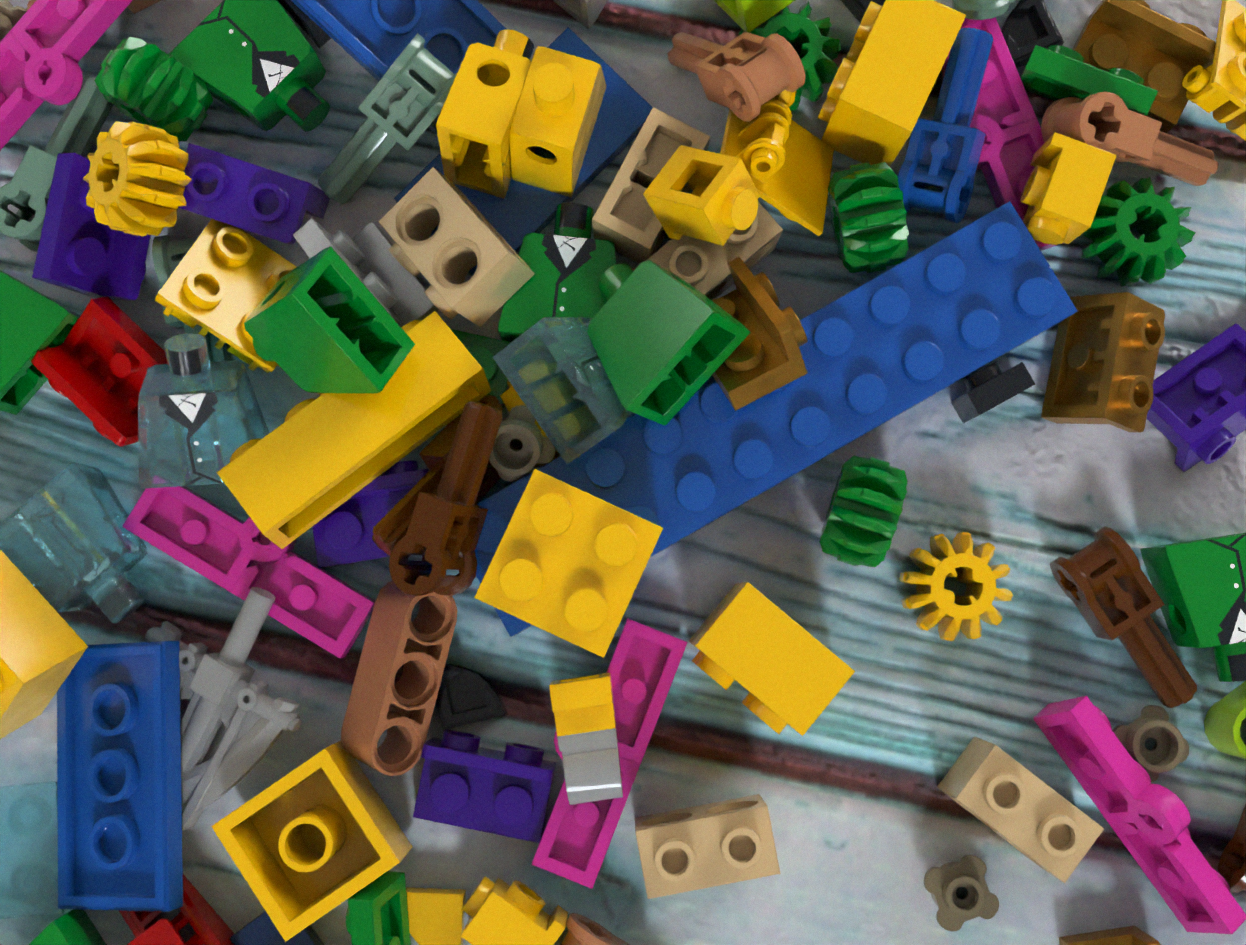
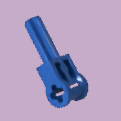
M961 28L951 47L933 121L918 118L913 128L905 160L898 174L899 188L903 191V202L906 212H910L912 208L941 213L945 214L946 220L952 223L961 222L966 214L972 197L975 173L986 136L979 129L970 127L993 43L992 34L976 28ZM926 186H932L944 190L943 192L925 190Z

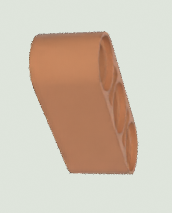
M392 580L379 591L375 600L342 724L341 741L344 750L351 757L388 776L402 775L411 770L420 759L457 622L458 610L452 596L440 595L434 591L422 596L405 594L396 587ZM419 601V612L417 617L411 621L413 608ZM404 664L403 674L400 680L394 685L395 675L398 669ZM387 729L384 742L377 748L380 736Z

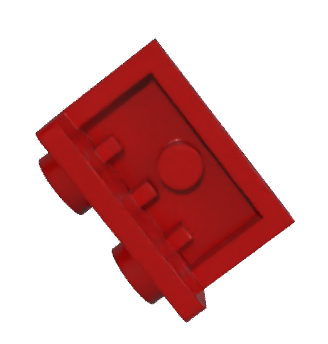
M109 297L91 299L62 345L39 350L31 360L32 364L48 378L49 384L56 392L67 397L93 422V426L99 434L120 447L159 436L171 419V417L165 414L167 408L159 406V396L189 394L196 384V381L191 376L173 374L169 355Z

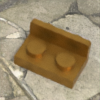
M1102 0L1089 16L1073 50L1084 57L1083 63L1107 71L1109 68H1122L1132 71L1144 79V86L1158 90L1147 117L1162 122L1160 131L1167 133L1177 124L1188 102L1186 98L1187 89L1182 86L1184 77L1197 65L1207 68L1213 63L1216 42L1207 38L1206 34L1194 25L1177 23L1151 10L1144 0Z
M740 257L727 262L736 290L712 300L751 332L712 374L735 411L808 374L799 349L800 346L808 342L800 320L791 307L788 306L783 310L778 308L780 303L768 277L764 272L753 275Z
M1129 292L1071 296L1070 299L1078 312L1058 324L1041 418L1056 424H1110L1127 432H1143L1147 413L1153 402L1152 385L1159 348L1165 337L1164 310Z

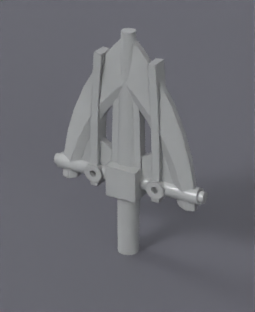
M251 587L219 653L208 654L206 652L208 646L201 642L190 643L188 646L180 641L182 633L168 621L163 622L161 628H150L145 635L148 642L179 640L180 707L184 699H191L181 721L182 831L194 827L204 808L224 796L244 779L264 758L283 731L296 732L302 724L300 716L295 713L299 703L284 697L274 700L269 697L267 690L269 685L262 680L250 682L255 669L245 664V661L276 598L271 592L259 587ZM223 723L227 731L213 758L202 763Z

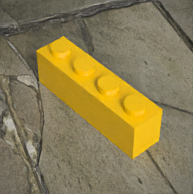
M436 311L422 321L413 320L401 327L415 345L380 393H323L318 398L306 399L295 405L285 416L284 423L264 438L252 439L241 445L230 457V463L216 472L261 533L279 548L284 549L462 414L464 405L468 401L478 402L491 392L482 366Z

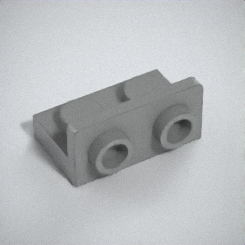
M311 218L293 234L309 258L327 247H332L400 327L413 320L422 321L434 311L438 312L439 309L424 293L426 287L417 276L415 277L409 273L392 256L388 250L392 246L391 242L374 223L366 225L351 239L341 229L334 235H331Z

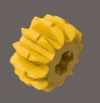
M115 121L109 132L99 133L95 153H88L87 155L91 164L89 173L83 177V180L89 183L90 188L86 196V205L94 208L95 218L98 223L108 225L113 230L142 237L146 235L159 236L164 227L175 226L177 208L187 205L183 194L185 186L192 180L184 172L189 161L188 153L180 149L178 138L167 134L164 129L133 121L129 123Z
M957 533L952 541V545L944 534L931 536V553L921 548H914L909 553L912 562L921 569L920 572L905 571L900 573V582L916 585L917 593L904 597L901 600L902 605L905 609L924 606L925 608L917 618L916 626L921 630H929L938 623V633L942 640L954 641L959 629L968 639L980 638L982 631L980 619L990 625H998L1002 621L1000 612L992 605V602L1011 601L1013 597L1010 590L996 588V579L1006 577L1010 573V568L1007 564L988 566L989 561L994 555L995 546L989 542L982 543L973 550V540L970 533ZM946 577H956L957 581L966 584L964 596H955L954 592L944 589Z

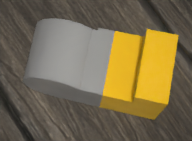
M611 673L552 681L549 685L550 697L555 717L559 751H562L569 805L623 798Z

